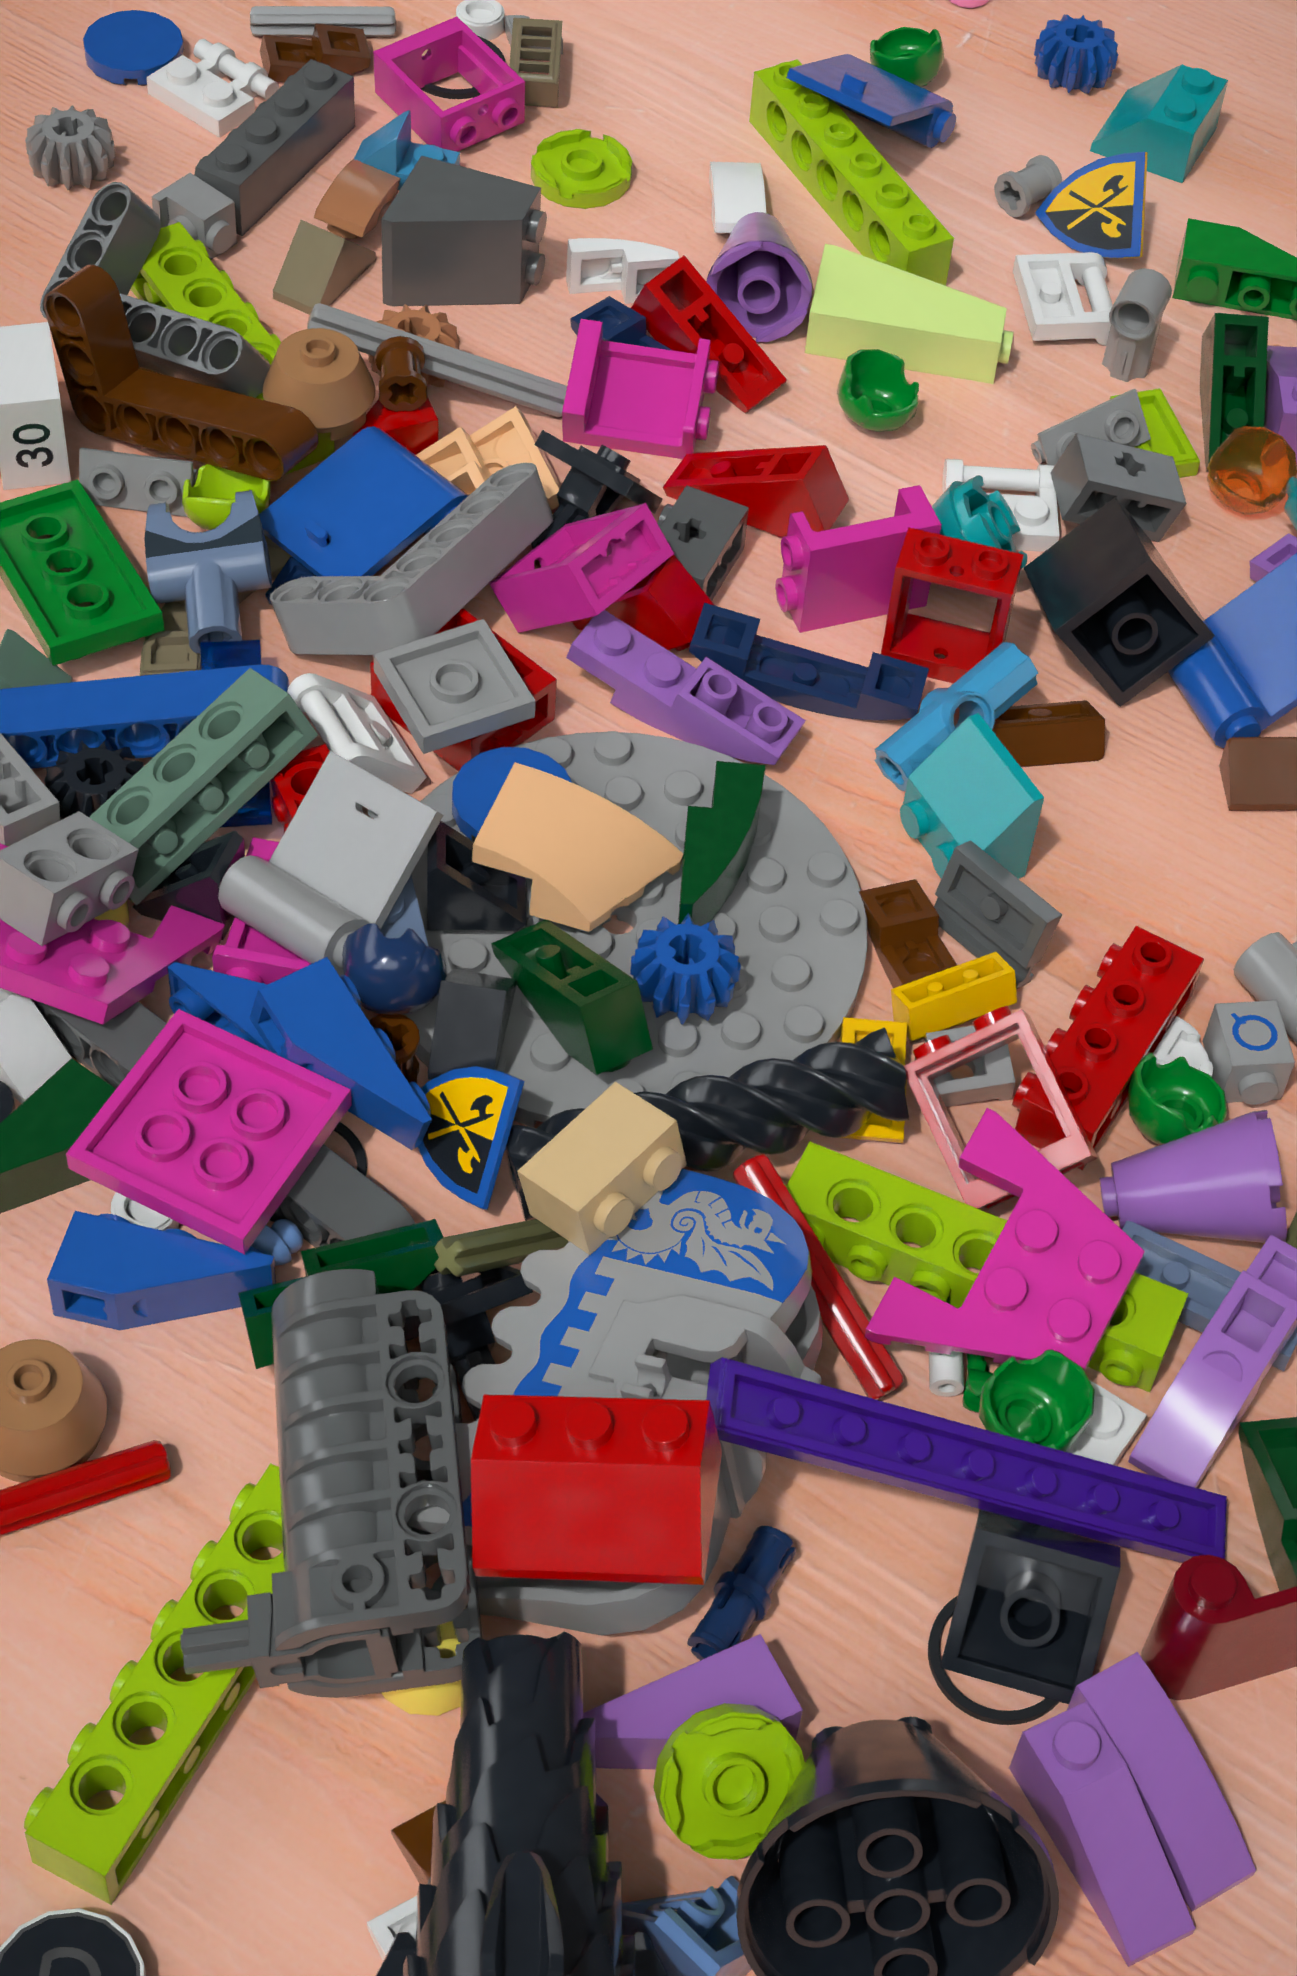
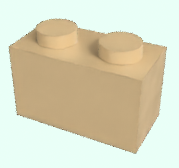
M615 1081L517 1172L530 1215L591 1255L609 1237L621 1233L629 1224L632 1216L658 1191L670 1187L687 1163L677 1120Z

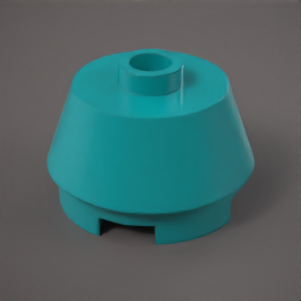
M977 475L964 483L954 481L932 505L942 524L940 535L1016 552L1012 535L1021 531L1019 524L1006 500L998 490L987 495L981 488L984 486L981 475ZM1021 550L1018 553L1024 554L1021 566L1022 569L1026 566L1028 557L1027 554Z

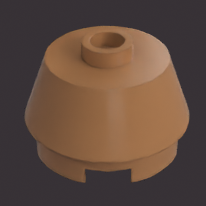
M311 328L295 332L281 342L264 380L262 393L266 401L290 406L302 411L312 421L317 433L330 432L331 441L347 437L363 426L366 421V411L370 408L375 398V384L357 346L349 337L330 329Z
M28 1339L17 1341L1 1348L0 1475L9 1480L23 1483L66 1469L80 1459L82 1463L86 1462L100 1441L108 1412L106 1394L96 1374L67 1349L51 1341Z

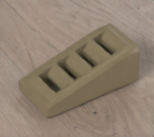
M513 18L509 67L525 81V105L558 107L563 21ZM523 34H526V35H541V36H525V35H523ZM522 46L551 47V50L522 48ZM521 59L550 60V62L525 61ZM520 71L549 73V75L520 73Z

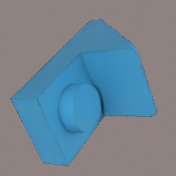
M410 110L403 112L365 138L354 157L355 160L401 178L397 190L401 189L421 155L460 166V152L442 149L435 145L411 142Z

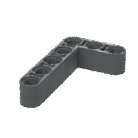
M112 182L102 187L93 197L42 295L40 311L43 317L47 319L43 302L46 294L86 265H96L104 269L117 285L140 367L254 398L261 394L264 380L271 365L268 359L233 329L128 296L159 235L161 220L152 208L122 182Z

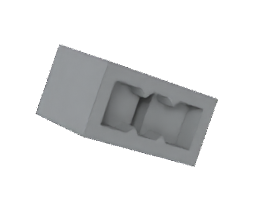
M79 811L0 850V919L40 946L55 940L67 932L77 931L84 923L110 909L115 910L126 902L134 887L132 874L139 849Z

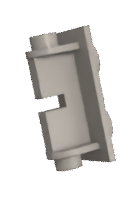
M1137 390L1127 391L1038 433V441L1031 444V450L1038 463L1041 464L1046 461L1047 465H1056L1076 433L1131 447L1150 440V434Z
M82 447L79 449V482L94 505L147 512L149 505L167 502L171 515L187 517L182 505L184 481L190 479L191 487H193L198 475V470L193 469L192 461Z

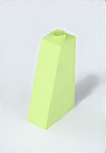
M825 244L810 309L805 353L847 360L848 356L860 349H879L903 359L905 370L993 384L997 363L1008 364L1014 332L1003 330L1007 311L1005 307L844 248Z

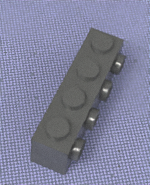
M310 59L297 73L289 76L284 85L267 101L262 102L256 111L238 128L233 129L219 146L199 161L195 167L194 175L235 202L236 233L243 236L355 127L354 76Z

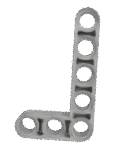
M518 463L507 466L492 474L381 576H309L291 580L276 588L270 595V601L290 651L295 654L373 655L432 636L438 632L553 522V515L536 465L533 463Z

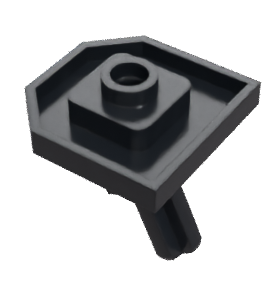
M542 430L534 444L571 466V469L557 493L559 508L553 514V522L531 543L532 549L540 545L565 524L612 512L624 497L638 505L646 503L649 510L654 514L663 500L639 485L641 480L626 471L631 462L629 459L604 445L600 446L597 454L583 446H580L577 450Z
M505 1266L457 1277L453 1273L442 1275L435 1268L413 1289V1291H422L432 1295L440 1303L447 1330L450 1364L453 1366L462 1392L463 1377L471 1368L480 1364H495L491 1354L495 1339L486 1310L533 1293V1290L525 1285L519 1269ZM419 1316L405 1318V1325L402 1329L406 1341L419 1337L418 1329L421 1324ZM467 1401L474 1420L477 1421L481 1409Z

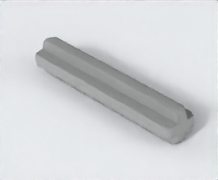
M254 6L250 11V28L254 36L266 34L283 37H312L316 23L363 29L365 37H391L395 34L396 30L395 11L390 6Z

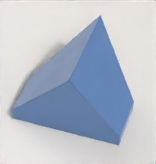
M733 1876L726 1878L719 1888L711 1886L707 1890L622 1903V1935L646 1932L651 1938L668 1976H746L752 1970L742 1951L738 1936L736 1898L739 1882Z

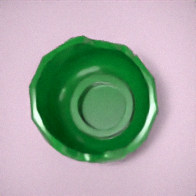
M900 27L884 33L878 40H872L870 43V61L872 65L920 87H924L931 82L942 67L944 49L940 33L936 29L929 33L919 28Z
M860 349L847 357L839 380L837 396L839 404L848 418L864 429L882 432L897 430L915 417L918 408L919 396L917 394L919 392V383L913 382L910 385L906 381L903 359L879 349Z
M1153 1053L1145 1055L1134 1069L1128 1088L1129 1116L1145 1138L1162 1145L1224 1122L1227 1116L1225 1091L1211 1075L1189 1066L1185 1057H1178L1168 1064L1158 1065L1156 1064L1157 1058Z
M1049 1349L1040 1356L1029 1360H1018L1011 1356L995 1370L994 1374L983 1385L980 1394L979 1418L988 1431L1067 1452L1084 1433L1093 1416L1095 1390L1083 1367L1058 1351Z

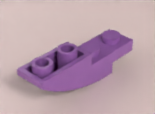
M606 610L590 620L571 644L566 657L616 689L610 702L612 705L647 725L682 741L706 747L732 758L775 765L806 721L709 658L705 657L698 668H695Z
M1270 1235L1247 1271L1243 1270L1160 1402L1128 1460L1129 1463L1151 1476L1197 1488L1257 1395L1262 1380L1297 1328L1296 1248Z

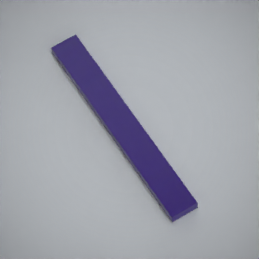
M724 1357L710 1364L706 1400H710L719 1440L1181 1563L1199 1555H1213L1225 1559L1227 1496Z

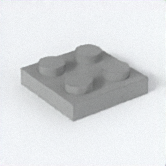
M484 619L373 654L374 672L423 754L535 717L534 697Z

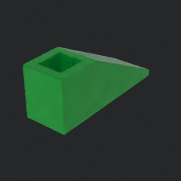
M1188 218L1178 257L1172 298L1297 320V257L1240 227Z

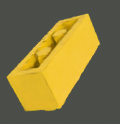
M993 952L891 989L894 1021L907 1022V1037L914 1041L919 1038H925L926 1033L961 1025L968 1020L982 1016L995 1009L1017 1003L1015 970L997 952Z

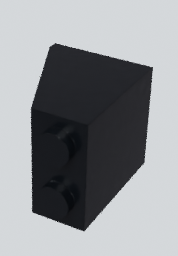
M1116 497L1024 567L1054 632L1120 707L1215 637L1147 534Z

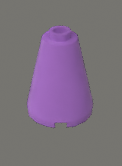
M764 212L747 214L737 222L712 265L706 281L753 338H756V342H770L791 333L803 322L812 297V280L808 268L779 220Z
M1253 1111L1112 1162V1176L1099 1178L1104 1213L1108 1217L1118 1216L1121 1229H1123L1126 1221H1131L1157 1233L1265 1243L1269 1236L1273 1235L1286 1242L1285 1207L1277 1208L1276 1203L1280 1202L1279 1186H1283L1273 1125L1271 1119L1267 1118L1268 1111Z

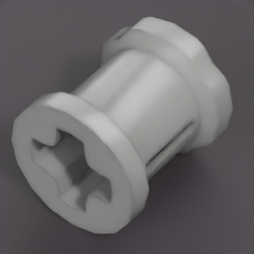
M1038 155L1031 158L1022 170L1018 172L1008 171L999 175L994 186L998 204L1009 216L1017 218L1026 214L1029 211L1030 205L1039 200L1045 201L1052 190L1062 182L1059 168L1049 157Z

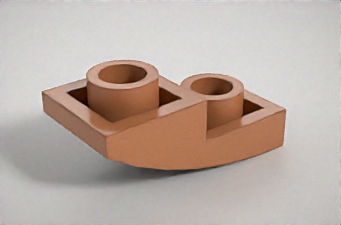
M352 159L329 186L316 208L314 218L327 223V229L335 235L348 239H356L357 236L363 238L376 227L381 208L395 198L401 178Z

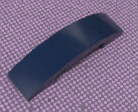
M704 603L689 652L701 662L705 657L709 658L771 699L795 708L850 719L900 720L913 718L917 714L929 668L875 652L872 653L869 666L865 667L756 635L760 623L759 618Z

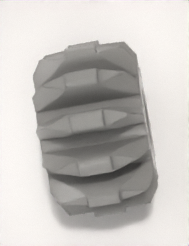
M74 105L64 111L52 107L50 115L35 116L34 125L27 128L25 141L29 164L33 169L34 176L44 178L47 186H55L61 183L65 185L67 190H70L73 185L79 184L89 188L91 180H105L107 170L114 166L115 145L114 141H112L111 129L108 126L107 119L96 117L94 109L79 112L75 109Z

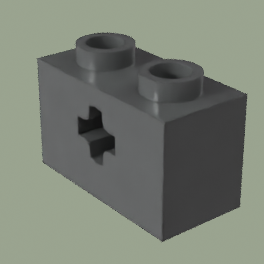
M1078 433L1075 434L1050 472L1061 517L1065 521L1081 524L1116 497L1147 534L1149 539L1160 542L1187 504L1172 456Z
M686 485L674 506L667 504L663 508L657 524L676 558L712 601L744 549L749 507Z

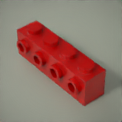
M1135 926L1122 947L1115 943L1110 946L1097 972V977L1101 978L1095 989L1088 985L1083 987L1070 1012L1069 1019L1073 1020V1023L1067 1031L1057 1028L1045 1047L1094 1151L1128 1099V1088L1134 1069L1145 1055L1155 1051L1175 1017L1181 1015L1191 999L1204 958L1138 926ZM1029 1071L1019 1085L1012 1102V1106L1020 1110L1015 1130L1031 1145L1042 1149L1066 1136L1037 1075ZM1087 1164L1078 1167V1169L1083 1171Z

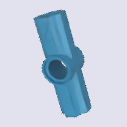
M1003 642L949 688H936L929 692L922 700L919 713L874 749L876 753L875 762L883 775L892 781L899 790L906 791L908 776L967 717L979 713L989 727L993 729L995 719L1038 684L1036 680L1038 671L1030 657L1021 652L1014 643ZM959 707V720L954 726V714Z

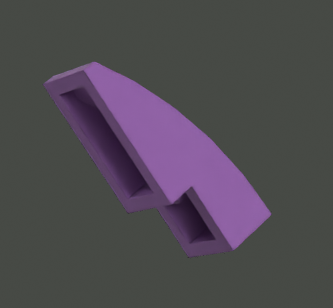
M1136 1652L1078 1684L1067 1710L1087 1701L1121 1754L1135 1782L1182 1897L1193 1912L1252 1877L1256 1872V1868L1214 1776L1176 1709L1140 1654Z

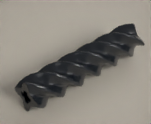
M885 1028L868 1034L856 1044L846 1042L819 1044L807 1049L793 1060L777 1058L757 1060L743 1066L730 1077L717 1075L692 1077L680 1082L666 1094L646 1091L634 1093L677 1120L687 1163L686 1166L706 1172L717 1171L729 1166L741 1155L745 1148L769 1155L787 1152L793 1149L806 1136L809 1130L832 1138L846 1137L860 1129L872 1113L894 1121L909 1120L905 1096L906 1071L893 1051ZM584 1108L570 1109L557 1113L539 1125L537 1129L528 1126L512 1125L506 1144V1153L511 1180L516 1189L525 1221L534 1217L529 1213L517 1171L585 1110Z

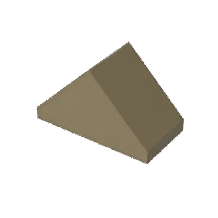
M300 220L274 286L273 299L310 315L315 304L321 303L330 306L376 261V253Z

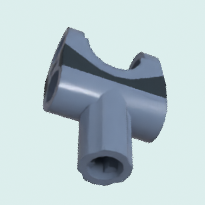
M252 490L235 492V503L231 504V511L226 520L215 529L206 532H189L177 526L172 520L167 502L149 505L144 541L147 575L152 597L157 604L185 600L188 639L192 651L203 654L206 657H222L232 654L236 648L242 645L238 593L272 588L270 555Z

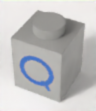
M1278 1001L1215 1004L1202 1042L1213 1065L1212 1078L1225 1091L1226 1103L1244 1102L1256 1105L1270 1100H1281L1295 1060Z

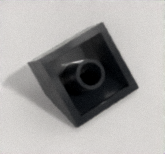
M979 1509L940 1668L1069 1704L1076 1686L1093 1675L1121 1568L1120 1547Z

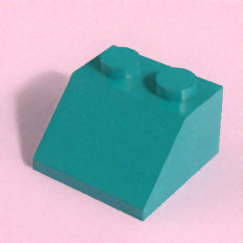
M1180 65L1128 89L1093 140L1090 151L1105 157L1124 153L1147 152L1148 172L1183 183L1217 128L1228 80L1212 75L1207 70Z
M977 713L967 717L908 776L904 801L900 808V817L907 834L913 839L917 838L932 858L934 869L941 879L955 847L970 840L1020 879L1025 877L1044 796L982 716Z

